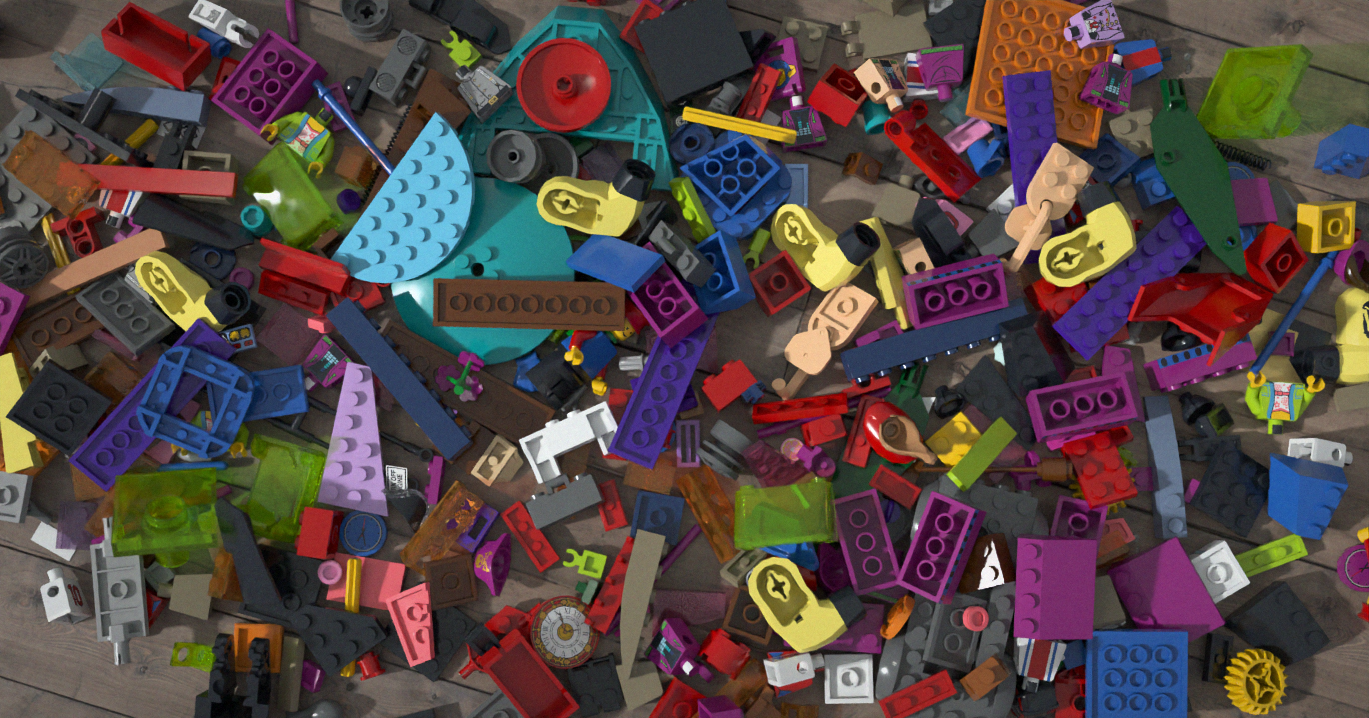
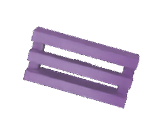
M676 420L677 468L701 467V460L698 454H696V462H691L690 425H695V451L700 448L699 420ZM681 425H685L686 463H682Z

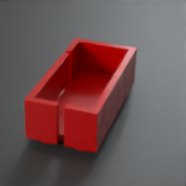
M129 2L117 14L118 20L113 18L101 31L105 50L183 91H186L212 62L210 43L193 34L188 38L187 31L132 2Z
M516 628L499 641L501 647L497 649L496 646H493L478 659L483 669L524 718H568L580 708Z

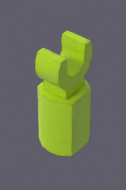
M758 228L752 237L748 247L750 252L743 257V260L746 263L748 258H753L755 260L753 269H757L759 266L758 256L763 254L771 236L770 232Z

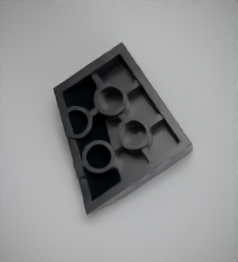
M1044 310L998 323L1007 382L1010 389L1019 397L1028 395L1031 390L1065 383L1075 366Z
M1284 581L1272 582L1224 618L1226 623L1223 626L1225 628H1228L1255 648L1271 652L1280 659V664L1285 667L1314 655L1331 642L1287 582Z

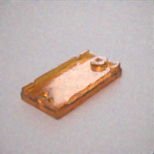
M25 130V135L14 147L5 163L1 164L21 183L73 220L101 183L100 180L32 130Z

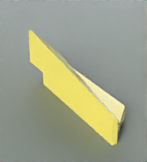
M873 217L860 221L870 226L880 238V248L870 261L883 308H893L901 329L909 328L913 325L909 320L902 283V276L904 274L879 218Z
M13 353L0 356V424L7 473H16L44 466L36 445L44 441L6 418L8 412L30 385L28 374L24 368L17 367Z

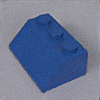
M1155 157L1142 161L1130 172L1132 175L1131 182L1142 211L1177 199L1157 170Z
M719 230L695 246L716 268L702 288L693 284L700 307L705 314L738 309L756 298L735 237Z

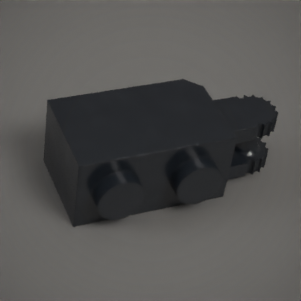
M176 120L171 127L169 135L165 134L153 168L182 170L184 150L195 151L192 143L196 135V126L188 125L183 139H179L183 123Z

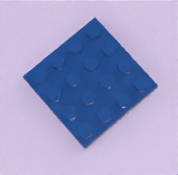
M1093 629V639H1086L1085 718H1187L1188 631L1186 629Z

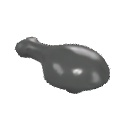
M921 176L914 182V189L922 198H934L935 200L950 199L927 176ZM967 192L958 201L963 204H969L971 194Z
M331 699L318 700L305 710H298L297 712L286 711V718H342L343 716L341 705Z

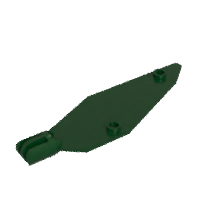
M1175 78L1169 79V81L1162 79L1160 80L1163 108L1149 126L1156 168L1211 251L1234 273L1240 276L1244 275L1247 268L1228 163L1188 106L1184 79L1179 78L1177 80Z
M915 361V366L912 367L908 380L906 381L905 379L909 368L903 369L898 384L884 399L886 402H891L905 411L915 422L923 438L930 417L920 395V390L929 366L923 365L917 384H915L920 363ZM848 436L811 534L815 552L818 551L819 544L825 541L831 544L839 539L829 501L875 489L869 483L881 464L901 476L914 460L907 464L892 463L878 455L872 448L866 469L844 463L842 458L849 439ZM876 489L878 498H880L883 493ZM831 518L833 520L831 526H825L826 519Z

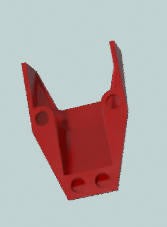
M1178 273L1174 276L1141 285L1128 320L1131 322L1171 321L1179 325V328L1184 332L1195 334L1200 337L1202 342L1214 345L1206 364L1211 367L1260 323L1274 294L1234 273Z

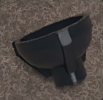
M1168 321L1167 330L1162 334L1160 340L1161 348L1163 351H1182L1195 345L1196 338L1193 333L1184 332L1179 328V325Z
M942 385L935 390L937 399L934 403V411L937 417L941 419L957 414L968 403L965 395L954 389H949L947 385Z
M1189 391L1184 393L1178 400L1182 404L1183 420L1189 426L1195 423L1197 417L1207 413L1215 405L1212 399L1197 394L1192 395Z

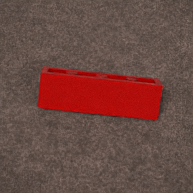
M261 238L260 243L266 248L258 264L261 269L344 295L352 278L350 276L351 272L344 264Z

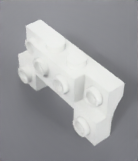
M607 401L582 412L580 409L567 414V419L560 422L559 419L552 420L545 424L546 428L519 440L539 484H544L563 475L556 457L594 440H598L605 456L612 454L608 452V449L619 424H617Z

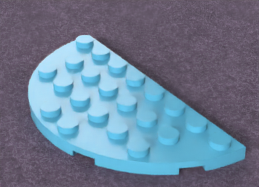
M435 112L330 259L344 264L351 272L350 276L375 283H396L420 277L444 262L464 237L470 223L469 218L472 205H474L475 201L474 173L469 154L464 149L458 133L440 113Z

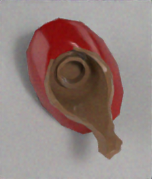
M877 401L866 411L863 422L867 442L878 455L892 463L907 464L917 458L924 460L929 465H934L935 461H937V454L930 452L923 445L919 429L905 411L891 402Z

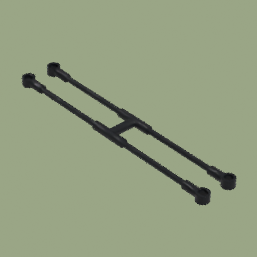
M203 386L200 391L208 394L207 387ZM307 395L309 408L312 407L323 413L327 412L336 416L337 410ZM308 412L297 413L292 424L279 418L262 419L286 433L329 450V443L316 438L314 434L300 428ZM379 430L381 438L403 447V450L418 456L421 461L430 462L433 459L434 453L431 449L421 448L408 441L404 442ZM426 450L431 454L427 460L422 457V453ZM407 478V490L417 491L420 486L419 481L415 478ZM411 480L416 483V488L413 490L408 487V483Z

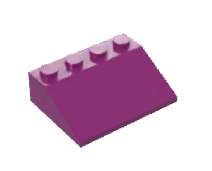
M267 28L211 101L272 146L278 139L277 135L279 133L276 134L272 141H268V137L272 134L270 131L261 133L263 127L266 124L274 123L285 115L300 111L315 92L312 83L317 79L322 83L329 73L317 61Z
M1024 533L1019 535L1017 545L1014 637L1038 640L1093 639L1097 539Z
M1178 536L1113 563L1106 571L1138 629H1186L1188 631L1189 643L1226 623Z

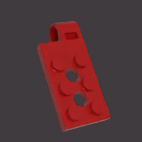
M902 110L888 119L884 124V131L888 138L954 203L981 181L982 178L925 122L915 129L916 119L911 112Z

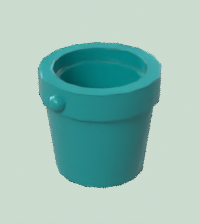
M872 100L865 102L862 105V112L867 135L884 133V124L892 117L886 104H875Z
M250 205L244 208L241 213V221L244 227L252 231L254 236H266L274 228L272 209Z

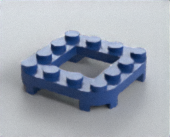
M731 130L721 133L715 139V149L741 137L745 133ZM781 164V168L766 182L767 185L737 215L733 214L730 217L691 180L714 229L717 232L721 230L735 237L737 241H746L751 238L753 233L783 203H786L792 190L791 175L788 169ZM684 172L681 177H688Z
M177 345L163 353L158 359L159 363L141 404L137 407L136 415H138V421L144 433L151 438L155 436L199 454L198 457L208 459L220 456L231 447L255 395V379L246 369L190 345ZM184 371L228 389V393L211 431L166 413Z

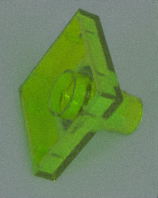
M1303 44L1227 49L1196 115L1197 119L1211 139H1275V137L1283 138L1290 135L1301 122V113L1291 102L1314 54Z
M216 467L116 475L111 535L113 557L155 554L156 562L160 566L174 568L183 565L189 560L190 550L218 548V520L214 508L215 503L218 501Z

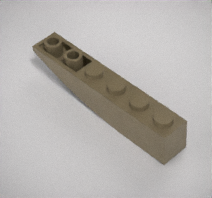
M640 529L637 530L627 568L621 603V656L624 679L627 680L630 679V675H636L639 661L634 660L636 651H642L645 637H641L642 628H648L651 613H647L649 603L654 604L657 590L653 589L655 579L660 580L663 566L659 565L661 556L666 557L669 543L665 542L666 536Z

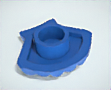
M536 351L525 357L515 359L518 368L513 385L528 393L538 391L525 375L527 371L542 360L538 358Z

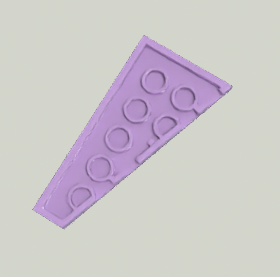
M347 362L317 502L389 516L387 498L383 493H387L384 480V463L378 427L379 419L376 409L374 374L367 365Z

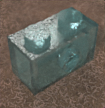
M972 78L963 86L960 85L952 91L953 100L949 101L940 111L955 128L970 119V116L965 114Z

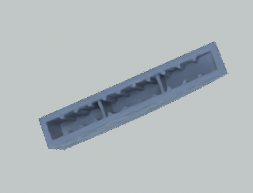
M168 86L167 89L152 87L99 89L117 99L110 113L173 123L178 120L186 125L207 127L211 101L202 91L190 90V93L183 92L181 89L173 86ZM93 90L63 96L62 101L71 107L83 109Z
M1168 395L1143 397L1149 467H1152L1153 479L1151 500L1155 538L1163 539L1178 536V538L1187 537L1181 465Z

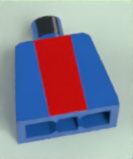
M1153 39L1117 43L1113 49V54L1123 57L1121 68L1131 71L1133 74L1131 88L1157 76L1163 71L1162 63L1170 61L1172 58L1170 49L1165 47L1157 50Z

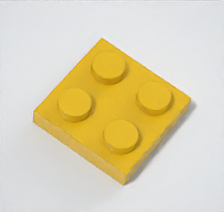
M960 411L930 436L925 443L937 454L946 467H954L983 434Z

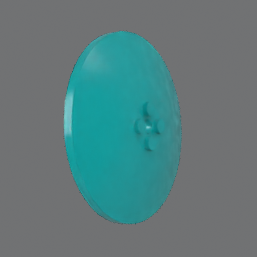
M474 178L475 201L469 218L470 223L457 248L439 266L420 277L391 283V289L396 307L410 331L457 357H460L462 351L477 354L484 361V365H492L512 361L526 355L540 346L556 329L433 326V278L575 282L576 270L569 268L566 260L574 254L566 228L547 222L539 214L537 207L538 196L520 185L500 179ZM481 263L484 266V273L476 277L473 274V267Z

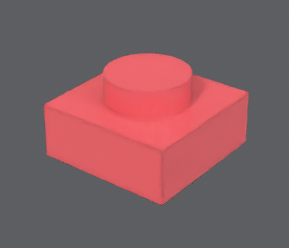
M328 313L308 318L309 328L319 330L320 333H330L336 327L327 318L326 315Z

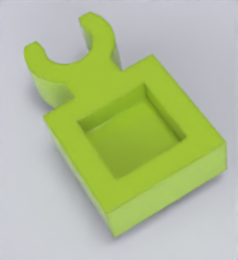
M450 31L449 33L454 40L451 43H447L442 39V45L447 50H453L449 56L459 67L466 65L471 69L482 58V55L466 39L460 43L457 34L454 31Z
M567 549V553L574 555V561H564V566L573 567L578 565V573L598 579L602 578L607 560L606 555L584 550L583 556H581L576 550Z

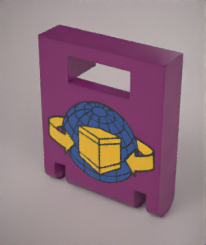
M789 37L772 43L754 65L755 73L760 63L783 72L771 102L797 95V90L799 93L805 92L806 86L798 39ZM781 48L784 49V54L771 58L770 54H768V52Z

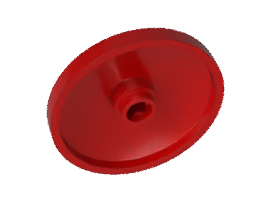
M557 38L546 41L529 52L519 68L516 87L521 106L532 121L547 130L567 133L584 129L602 115L611 95V77L606 62L593 47L576 39Z

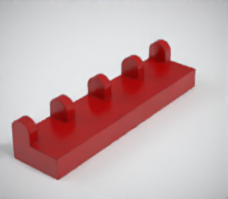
M847 392L753 404V424L850 412Z
M627 536L608 577L605 579L604 585L584 621L586 625L604 634H607L622 603L625 576L635 539Z

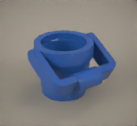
M994 138L989 143L986 139H981L974 142L968 148L967 154L977 175L980 178L994 176L1003 166L1006 158V149L1004 143Z

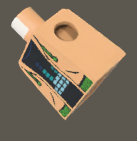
M870 58L854 72L872 102L875 104H887L891 113H895L904 107L900 98L908 92V87L897 60Z
M920 238L908 239L892 248L904 276L934 269ZM916 264L918 265V271L915 270Z

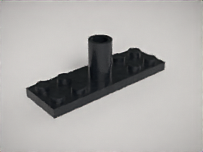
M19 88L15 97L124 161L138 167L153 168L154 163L147 159L148 154L131 147L128 142L118 137L116 138L107 132H100L101 127L117 101L116 98L94 88L79 117L76 118L74 117L76 112L57 104L58 102L54 99L42 95L33 89L27 92Z

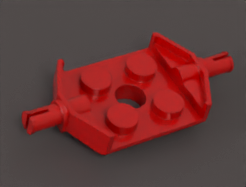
M538 602L536 606L527 612L506 605L484 625L496 637L500 633L508 635L516 628L531 646L528 629L534 611L541 603ZM467 644L470 661L459 671V674L462 675L465 671H469L462 676L463 679H466L475 670L487 673L478 662L480 656Z
M1085 664L1069 670L1063 668L1056 672L1054 676L1055 695L1059 707L1055 710V718H1085V707L1078 710L1074 705L1077 697L1083 696L1085 698Z

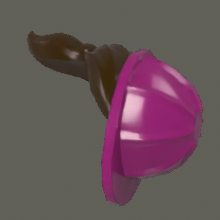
M1358 240L1350 249L1341 251L1334 260V271L1346 285H1352L1369 294L1368 242Z

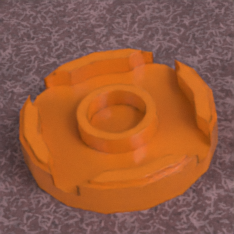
M905 594L904 597L896 601L887 614V625L883 623L881 626V636L890 640L900 631L913 610L914 598Z

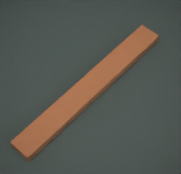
M147 229L49 272L41 281L33 286L17 289L30 296L23 311L134 264L142 256L150 252H161L170 248L165 232Z

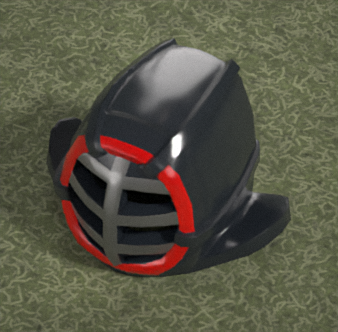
M1016 675L1015 695L1010 710L1017 718H1046V716L1053 713L1059 707L1054 692L1055 687L1048 681L1039 679L1037 692H1030L1022 689L1024 676Z

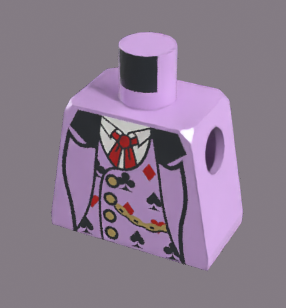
M1100 0L1070 18L1071 26L1064 29L1066 40L1072 41L1076 39L1081 49L1110 46L1125 38L1111 0Z

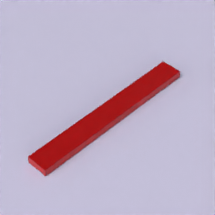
M61 163L58 186L65 188L236 198L239 175L230 172Z

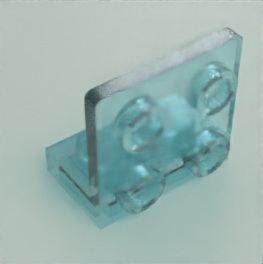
M90 33L69 55L65 54L62 56L55 51L49 57L84 91H91L94 88L100 89L124 66V62L118 56L105 50L103 42L93 33Z

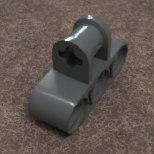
M743 77L731 83L725 82L715 98L712 99L706 111L733 116L741 106L752 81ZM708 126L715 137H718L723 131L722 128Z

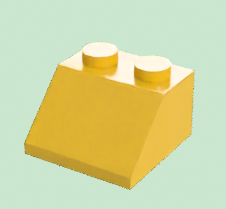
M1313 201L1299 203L1297 212V241L1303 251L1318 254L1350 249L1354 244L1356 201Z

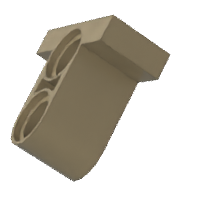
M77 344L58 350L52 346L46 348L28 371L34 380L49 358L75 375L86 370L90 364Z

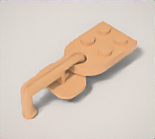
M1059 143L1052 144L1030 182L1026 194L1027 204L1013 208L1005 222L1006 233L1018 241L1019 245L1009 262L1005 258L999 259L1002 262L1004 272H1017L1030 250L1042 248L1052 233L1050 220L1060 219L1070 211L1077 199V194L1081 192L1094 169L1093 166Z
M849 282L841 287L830 290L811 316L808 331L796 334L785 348V358L799 369L787 386L786 382L781 378L775 379L772 382V388L783 400L793 399L810 375H817L824 370L832 358L831 351L843 348L852 340L877 305L878 300Z

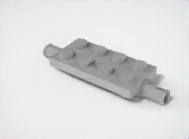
M109 517L102 519L105 540H102L100 544L90 545L97 638L98 642L111 641L113 643L114 665L131 663L129 640L133 637L148 636L149 623L141 539L123 540V538H120L119 517Z

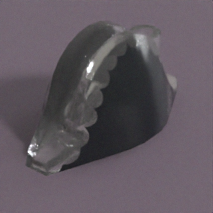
M413 488L399 491L382 489V493L398 509L417 540L420 537L421 526L431 519L428 515L429 504L427 499L420 491Z

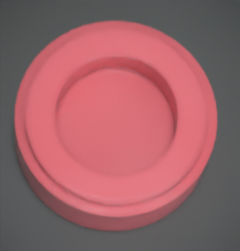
M970 606L964 611L963 623L967 629L982 631L987 627L989 616L984 608Z

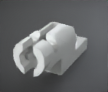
M198 0L188 16L194 22L209 28L211 31L244 48H251L253 44L244 40L243 36L235 32V30L245 35L248 33L253 37H259V31L255 26L236 17L227 9L206 0Z

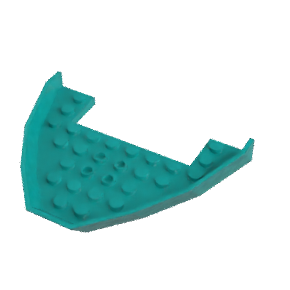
M558 5L516 43L495 69L493 74L509 84L514 94L483 124L480 123L470 109L471 113L466 118L458 137L469 154L474 174H492L487 164L486 154L488 145L496 136V130H516L535 134L554 133L568 137L634 142L633 159L645 162L655 172L656 177L651 190L672 192L668 182L674 178H679L677 162L672 157L669 149L670 133L663 104L636 52L628 42L619 37L621 32L604 9ZM571 38L587 43L602 56L609 69L611 95L608 105L594 123L578 131L567 133L554 132L537 125L525 113L518 98L516 82L523 60L535 47L552 39Z

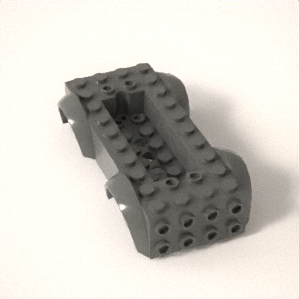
M947 473L924 486L914 515L909 548L932 491L947 494L986 511L987 513L977 538L990 534L1004 533L1015 574L1017 570L1019 535L1021 533L1049 535L1047 519L1038 509L1039 499L1032 497V492L1015 490L1013 493L1008 491L1009 487L995 484L989 487L985 486V481L979 479L963 492L946 475ZM1016 581L966 593V595L987 601L985 610L989 616L987 627L980 631L971 671L997 653L1012 674L974 702L959 683L969 673L922 660L936 602L912 591L911 597L914 598L915 604L910 616L900 631L892 639L886 640L877 675L876 698L878 700L946 669L957 693L904 718H1007L1016 689L1015 663L1012 656L1005 649L1015 607ZM958 586L956 592L960 593V589Z

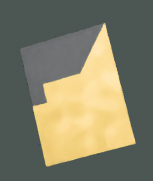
M1266 309L1262 317V323L1256 325L1248 332L1257 357L1268 342V332L1275 331L1285 315ZM1295 319L1287 332L1295 333L1294 356L1271 355L1260 371L1265 375L1266 380L1300 383L1308 387L1307 380L1302 373L1303 353L1308 347L1328 345L1332 333ZM1255 360L1249 361L1251 366ZM1251 366L1242 368L1240 370L1249 373V369L1251 368Z

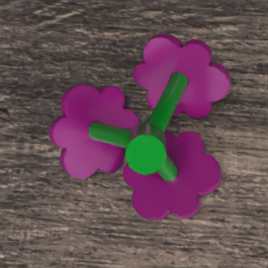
M462 351L458 358V362L464 368L462 376L454 365H449L448 367L441 366L438 369L435 382L439 384L438 387L442 391L454 388L455 394L459 395L461 401H475L478 398V394L482 393L483 385L478 383L479 379L476 376L469 377L467 375L472 370L480 371L485 363L477 354Z

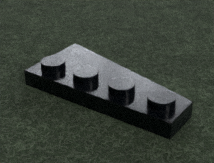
M983 355L954 390L965 395L968 403L992 424L999 417H1002L1017 433L1012 441L1027 452L1037 441L1031 417L988 357Z

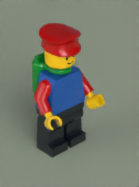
M626 295L625 331L569 330L566 332L569 337L556 347L557 350L537 363L525 375L556 411L564 405L561 401L572 391L579 389L584 382L587 383L593 378V393L604 396L608 386L606 382H603L606 369L610 360L617 354V350L611 341L614 344L617 343V339L624 341L634 332L640 335L641 330L645 326H650V323L638 306Z

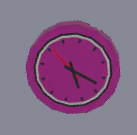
M1359 544L1350 546L1344 550L1345 552L1337 561L1339 578L1344 585H1347L1354 591L1369 592V563L1365 546Z

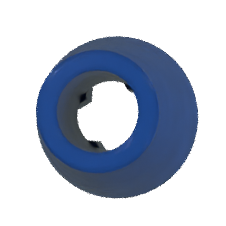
M202 27L198 31L197 37L210 43L211 55L213 57L222 59L223 56L226 57L230 53L232 47L229 40L207 27Z

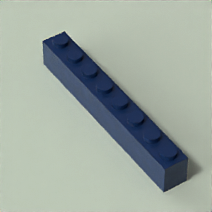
M347 297L326 315L327 318L445 458L453 462L474 444L470 438L473 434L464 424L460 427L455 421L457 415L449 406L443 407L439 402L442 400L441 396L435 389L429 390L424 384L427 381L418 370L414 372L409 365L412 362L403 352L399 355L394 349L397 345L389 335L385 337L379 331L382 328L373 317L369 319L364 312L367 309L358 299L353 301Z
M1023 298L1008 301L1009 307L909 331L844 351L840 354V358L848 382L855 380L856 384L870 380L869 375L878 373L879 377L892 373L891 368L900 366L901 370L915 366L914 361L922 359L923 363L937 359L936 355L943 352L945 356L958 353V348L967 346V349H972L980 346V341L988 339L989 343L1000 340L998 323L1028 314Z

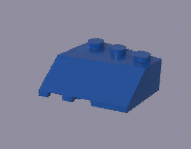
M1348 124L1321 140L1314 168L1321 169L1322 173L1334 175L1337 173L1356 179L1369 174V129Z
M746 133L681 166L680 169L731 217L781 168L782 160L765 144Z
M1270 453L1268 516L1295 535L1320 540L1348 487L1342 467Z

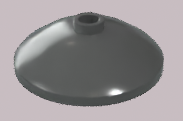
M541 133L533 136L540 141L545 150L546 162L544 170L536 180L520 186L538 196L544 183L554 177L568 176L578 179V155L573 145L566 138L554 133ZM555 166L556 171L552 174V168Z

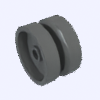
M516 130L502 131L496 135L488 145L486 154L487 164L492 174L500 180L519 185L528 184L536 180L543 172L546 162L545 150L540 141L529 134Z

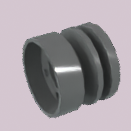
M389 0L339 1L340 12L350 34L357 40L366 43L377 42L384 39L391 32L394 16Z
M8 226L0 229V281L6 286L15 289L28 288L37 284L48 271L49 261L46 253L27 229L19 226Z
M719 419L710 431L717 441L714 444L704 440L702 443L710 451L707 453L703 449L698 448L696 454L715 472L736 481L739 475L731 470L734 466L743 471L744 466L738 461L739 457L750 461L759 447L739 431Z

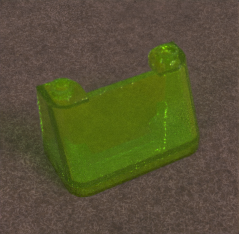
M281 141L243 177L245 183L242 184V187L249 196L254 195L282 235L281 243L304 251L319 239L318 236L324 230L336 229L344 222L334 212L329 202L325 200L308 176L294 151L284 141Z
M255 433L251 443V454L253 457L260 459L247 505L238 504L236 507L249 514L254 535L294 544L297 535H300L302 525H299L301 511H304L305 507H313L325 467L326 456L319 450Z
M813 478L811 483L757 489H754V485L740 486V491L735 492L734 543L737 550L746 551L754 550V547L764 548L802 543L838 542L833 483L826 482V478Z

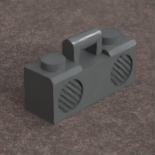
M402 29L369 87L370 91L375 96L398 107L400 102H404L408 95L407 89L411 87L417 90L428 72V69L421 66L422 63L428 61L431 55V47L428 42ZM415 70H417V72H416L415 76L413 77L412 81H410V79H411L413 73L415 72Z
M661 220L649 235V240L686 281L702 288L715 272L716 268L679 228Z
M587 472L575 476V481L571 482L567 473L545 482L548 493H537L530 497L531 501L526 503L536 530L546 529L606 502L595 475H588ZM564 484L567 487L556 493L553 490Z

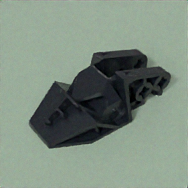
M219 633L212 648V653L215 654L216 660L213 670L210 671L209 689L196 696L194 718H269L271 697L270 640L255 637L252 640L248 652V658L252 660V667L246 677V682L248 683L247 696L234 695L235 688L237 687L233 634Z

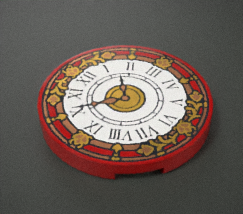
M557 596L548 599L534 611L530 619L528 629L531 646L548 666L559 669L577 667L591 657L598 645L600 631L584 623L591 607L577 597Z

